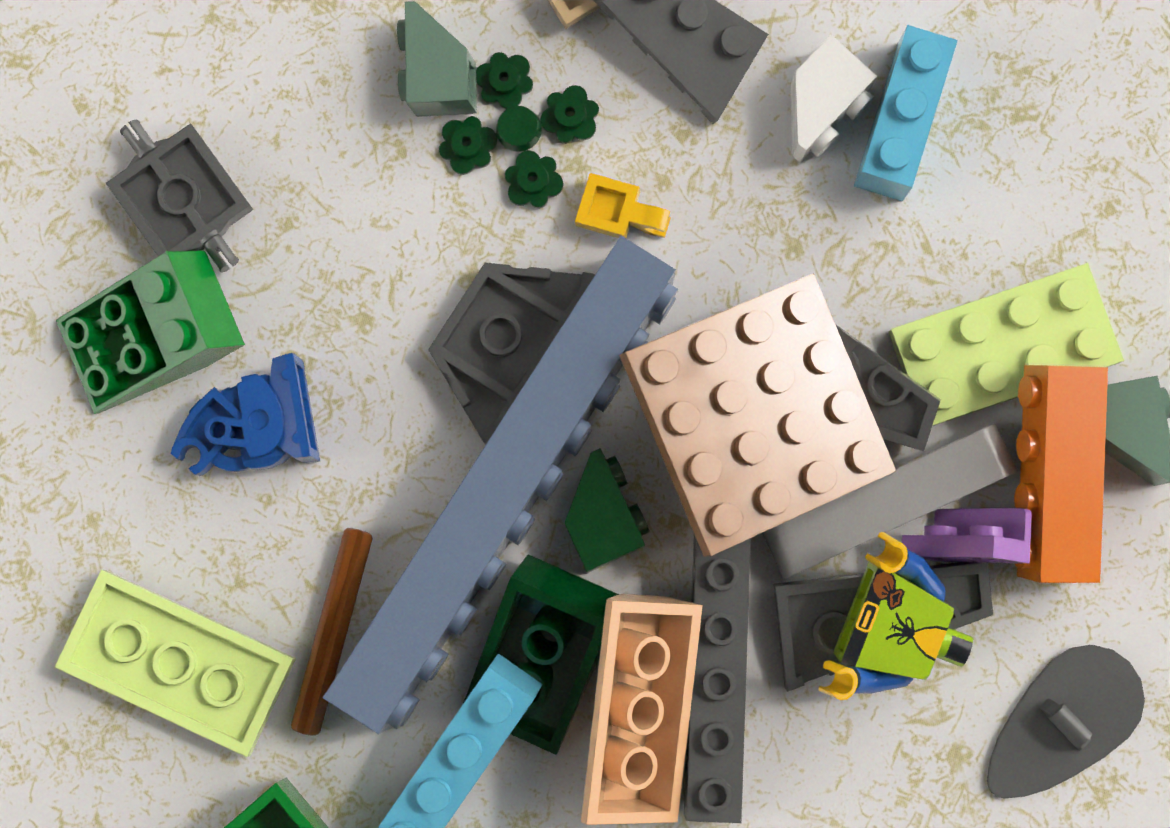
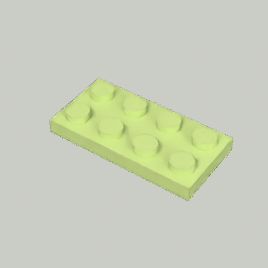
M1088 263L892 328L888 332L902 372L941 399L932 426L1018 398V387L1020 380L1024 376V365L1110 367L1124 361Z
M101 570L58 658L55 668L245 757H249L255 748L296 658L107 570Z

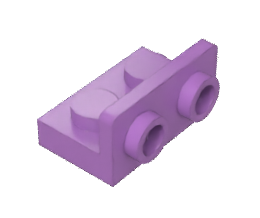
M1024 508L937 509L935 511L934 525L924 526V535H902V543L907 549L928 561L1030 564L1032 513Z

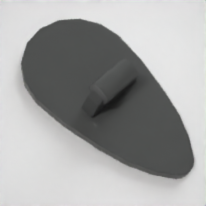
M1096 645L1072 647L1053 658L1031 683L997 738L990 758L987 785L990 792L996 797L1005 799L1025 797L1048 790L1105 758L1127 740L1141 721L1145 703L1141 678L1130 661L1113 649Z

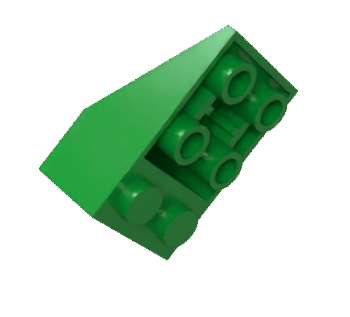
M166 251L56 319L94 414L104 412L206 368L245 345L206 251Z

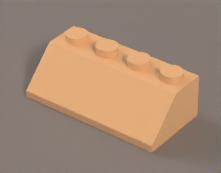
M619 594L606 599L581 815L582 823L597 825L678 822L703 605L654 595Z

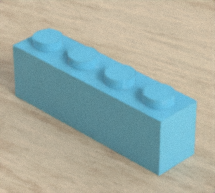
M498 654L378 828H445L531 705L542 684Z

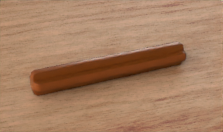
M346 528L343 532L291 723L292 730L298 733L315 736L321 731L328 701L323 699V696L336 676L373 540L372 535L366 531Z

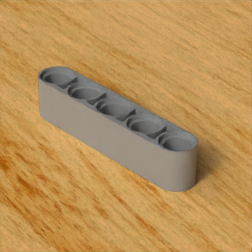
M992 424L897 468L896 472L771 528L762 534L783 579H786L878 537L880 532L887 533L1018 472L996 424Z

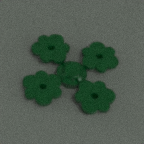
M497 52L491 56L490 63L482 64L476 69V83L483 88L481 92L483 100L488 104L498 101L499 105L506 109L497 121L496 133L489 127H482L481 121L475 116L466 118L464 123L459 120H450L442 128V136L445 141L440 144L439 153L443 159L450 160V165L454 172L465 175L472 172L475 165L479 168H484L490 164L491 156L489 152L496 147L498 140L505 148L521 152L516 158V166H511L505 171V179L511 184L508 188V196L515 205L524 206L530 202L534 208L540 209L547 205L548 197H555L562 192L564 183L562 177L555 172L557 165L552 157L545 156L540 159L536 152L528 149L532 148L540 139L542 127L549 133H556L557 139L564 144L572 142L574 137L579 140L590 139L596 132L594 118L599 113V106L595 101L588 100L584 88L572 85L566 88L563 94L554 92L548 96L547 105L549 108L542 113L541 119H539L529 108L519 106L522 102V94H528L533 89V81L528 76L530 72L528 60L522 55H513L508 58L506 54ZM503 76L509 77L507 81H501L500 79ZM573 111L574 115L569 117L566 113ZM465 141H471L469 146L463 145ZM531 176H536L537 180L531 182L529 181V178Z

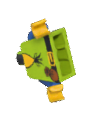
M885 532L878 534V537L885 541L884 551L876 557L869 553L865 556L869 562L833 652L841 663L849 666H843L830 660L825 661L823 664L824 669L835 674L830 685L826 687L819 686L818 690L839 700H847L853 694H872L907 687L913 678L926 680L931 673L936 658L962 667L966 663L972 649V636L948 628L954 614V608L944 601L946 596L944 584L923 557L907 549L903 543Z

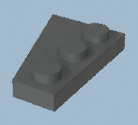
M836 325L882 438L924 452L941 399Z

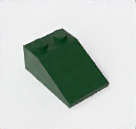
M528 554L510 577L464 702L495 657L500 654L542 684L535 699L510 734L557 755L600 658L606 599L619 594Z

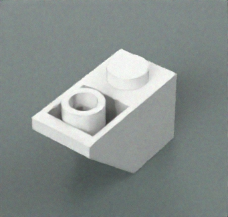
M832 34L795 71L790 85L793 157L800 163L811 152L819 157L838 137L839 133L834 130L837 124L846 115L855 120L874 99V96L869 91L877 75Z

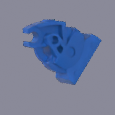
M294 353L272 358L270 376L267 374L260 376L258 374L241 377L242 382L232 388L228 387L222 391L215 387L211 389L189 411V415L182 424L170 453L176 459L183 461L187 451L197 447L201 455L200 460L189 468L197 476L205 475L214 465L230 472H241L248 469H270L284 463L291 456L303 463L320 462L303 360ZM228 449L239 450L242 456L228 457L224 453Z

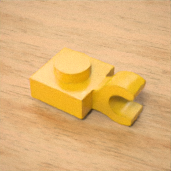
M590 173L576 215L575 224L577 227L616 238L620 236L626 238L630 226L647 234L665 238L671 217H669V210L637 202L640 194L639 186Z

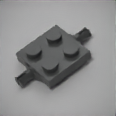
M136 119L128 122L138 135L139 140L124 125L120 133L125 137L137 155L134 156L125 170L106 182V185L157 256L166 251H201L205 249L219 268V271L223 273L230 268L219 254L221 251L228 262L234 267L239 259L234 255L222 236L231 225L254 209L193 125L190 123L170 138L156 142L152 141L139 120Z

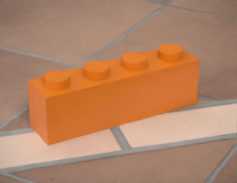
M1024 365V376L1020 380L1018 387V398L1023 407L1022 430L1019 432L1016 441V451L1021 461L1020 484L1015 490L1014 503L1015 508L1030 510L1032 518L1030 564L1014 563L1017 567V577L1039 583H1100L1108 367Z

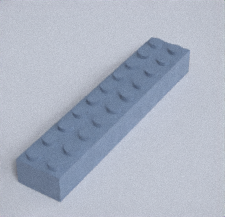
M619 237L330 685L323 699L377 734L391 727L398 729L399 726H403L420 701L419 698L412 695L421 680L425 682L432 681L449 655L442 650L445 642L451 633L461 636L478 610V608L470 604L481 587L490 591L506 566V563L499 558L511 541L516 545L522 542L535 521L533 515L529 513L538 497L546 501L550 498L564 475L562 474L563 470L558 466L566 453L569 452L573 456L579 453L592 431L590 429L592 424L587 422L595 408L604 412L619 390L620 385L618 384L621 379L616 375L623 366L619 355L648 343L646 340L650 334L645 330L650 322L653 320L660 325L676 300L675 295L678 291V288L673 286L676 269L625 237Z

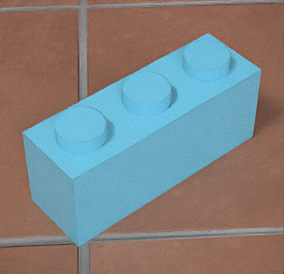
M907 25L897 44L854 187L902 202L908 195L916 178L958 40Z

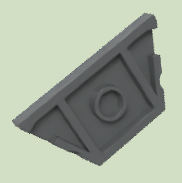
M485 262L431 344L428 351L485 445L595 274L587 272L582 274L553 272L551 269L529 267L527 269L513 268L506 264Z

